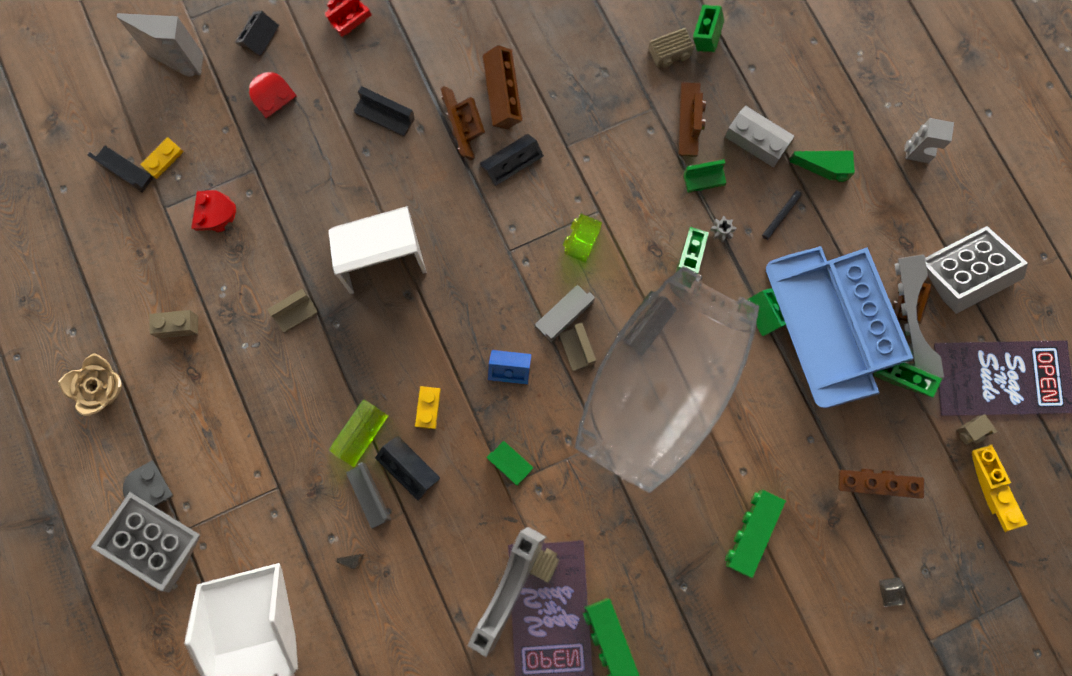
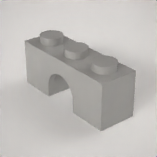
M929 118L913 134L912 138L907 140L904 149L907 152L906 159L930 163L936 157L937 148L944 149L952 141L954 122Z

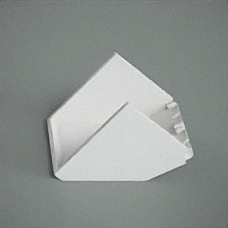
M408 206L329 229L334 272L350 294H353L354 291L349 271L414 253L422 273H427Z
M280 563L197 584L185 645L201 676H294V672L298 669L296 636Z

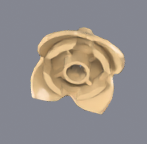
M95 353L83 361L80 370H72L58 381L62 392L67 397L76 401L75 408L83 416L96 414L107 405L112 404L118 397L122 387L120 377L113 372L108 361ZM98 384L95 390L92 389L93 385Z

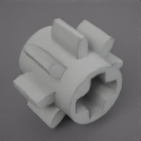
M723 216L720 221L718 219L714 220L715 226H712L710 229L715 234L714 239L719 238L721 242H724L726 237L730 240L732 239L733 234L731 232L736 230V227H732L733 219L729 221Z

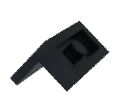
M254 11L235 43L240 47H248L255 54L261 56L277 31L279 24L263 11Z

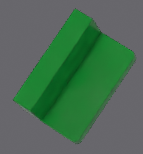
M725 159L687 166L683 174L687 192L725 186L727 184L723 170L726 164Z
M772 288L762 290L745 300V305L762 336L786 326Z
M505 441L486 457L516 486L533 470V466Z

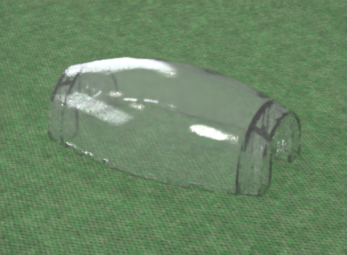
M685 266L663 282V285L648 297L649 299L637 309L612 343L597 371L587 401L585 402L574 447L593 462L648 494H651L668 480L694 454L725 411L746 365L759 311V306L741 296L738 301H735L703 284L702 276Z

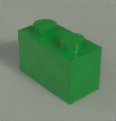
M702 6L693 35L697 51H716L725 21L721 6Z

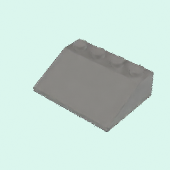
M117 13L119 21L148 56L185 76L201 75L204 54L178 16Z
M988 226L925 258L930 281L942 300L956 314L1024 279L1028 265L1019 254Z
M129 492L91 548L157 589L169 593L181 576L201 535Z

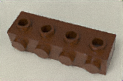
M497 45L483 54L492 124L494 127L507 130L523 120L512 49Z

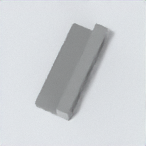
M577 285L546 313L535 326L552 342L594 303L595 297L590 292L587 294Z

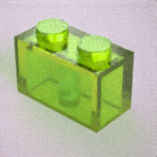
M581 213L578 219L574 218L570 228L573 230L571 236L567 235L563 243V247H565L564 254L586 263L601 230L602 222Z

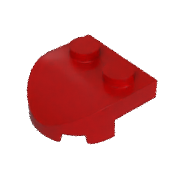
M330 0L327 4L328 10L325 12L332 28L341 37L350 33L354 28L372 16L371 11L360 0Z
M273 72L258 75L253 79L249 87L251 101L266 119L297 97L283 77Z
M216 190L197 191L191 229L196 231H224V227L229 222H233L235 218V203L232 202L229 196Z

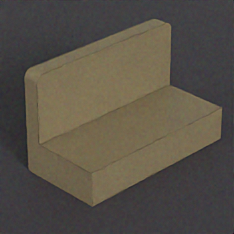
M303 289L267 309L284 333L318 313L308 294Z
M583 323L574 325V329L560 333L559 336L572 371L595 364L596 358Z

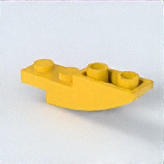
M993 445L973 450V462L985 499L992 515H997L1004 532L1028 525L1008 486L1011 482Z

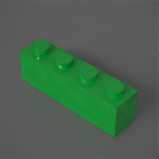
M759 490L758 493L755 492L750 501L753 505L750 511H746L743 516L742 523L744 525L741 531L738 530L735 534L733 541L736 543L733 550L730 549L725 557V561H727L726 567L746 577L753 578L786 500L765 490Z
M605 598L585 606L583 618L586 625H590L593 633L590 636L594 646H598L601 654L598 657L602 667L606 666L609 675L606 676H640L611 599Z

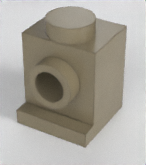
M985 414L975 417L957 429L960 433V439L965 444L970 442L977 444L986 439L987 435L997 432Z

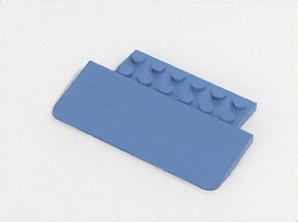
M820 246L786 255L767 264L766 273L814 401L819 407L830 408L878 395L879 390L872 373L913 360V355L868 247L827 261Z

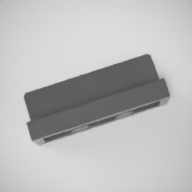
M361 462L358 464V467L346 472L369 525L373 529L390 521L391 517L367 465Z

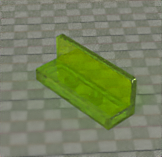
M362 400L329 448V451L354 467L388 418V415L366 400Z

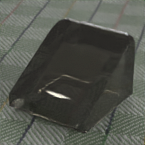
M364 554L340 557L336 559V563L351 569H358Z
M900 578L879 581L885 607L905 604V585Z

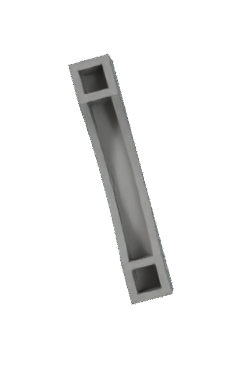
M925 255L899 258L898 263L894 265L896 276L900 275L901 283L898 284L899 296L903 295L904 297L901 310L902 315L907 316L908 322L904 324L906 336L910 335L911 343L908 346L914 363L910 365L937 377H944L941 356L925 341L917 321L916 306L922 284L928 276Z
M529 527L520 531L511 550L502 580L487 610L476 626L468 647L485 657L495 649L546 536Z

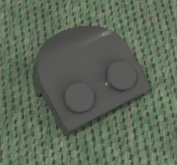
M153 460L132 471L126 477L123 484L124 498L131 492L155 508L174 497Z

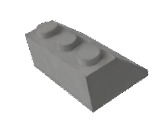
M745 106L728 128L725 138L774 168L794 138V135Z

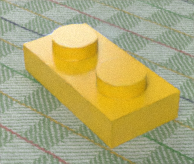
M167 137L140 165L157 179L184 151Z
M420 386L415 427L436 429L440 388Z

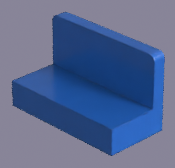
M492 350L489 360L488 380L528 384L531 354Z

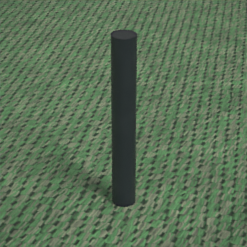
M796 190L764 231L762 234L764 239L768 240L794 207L802 196L800 191Z

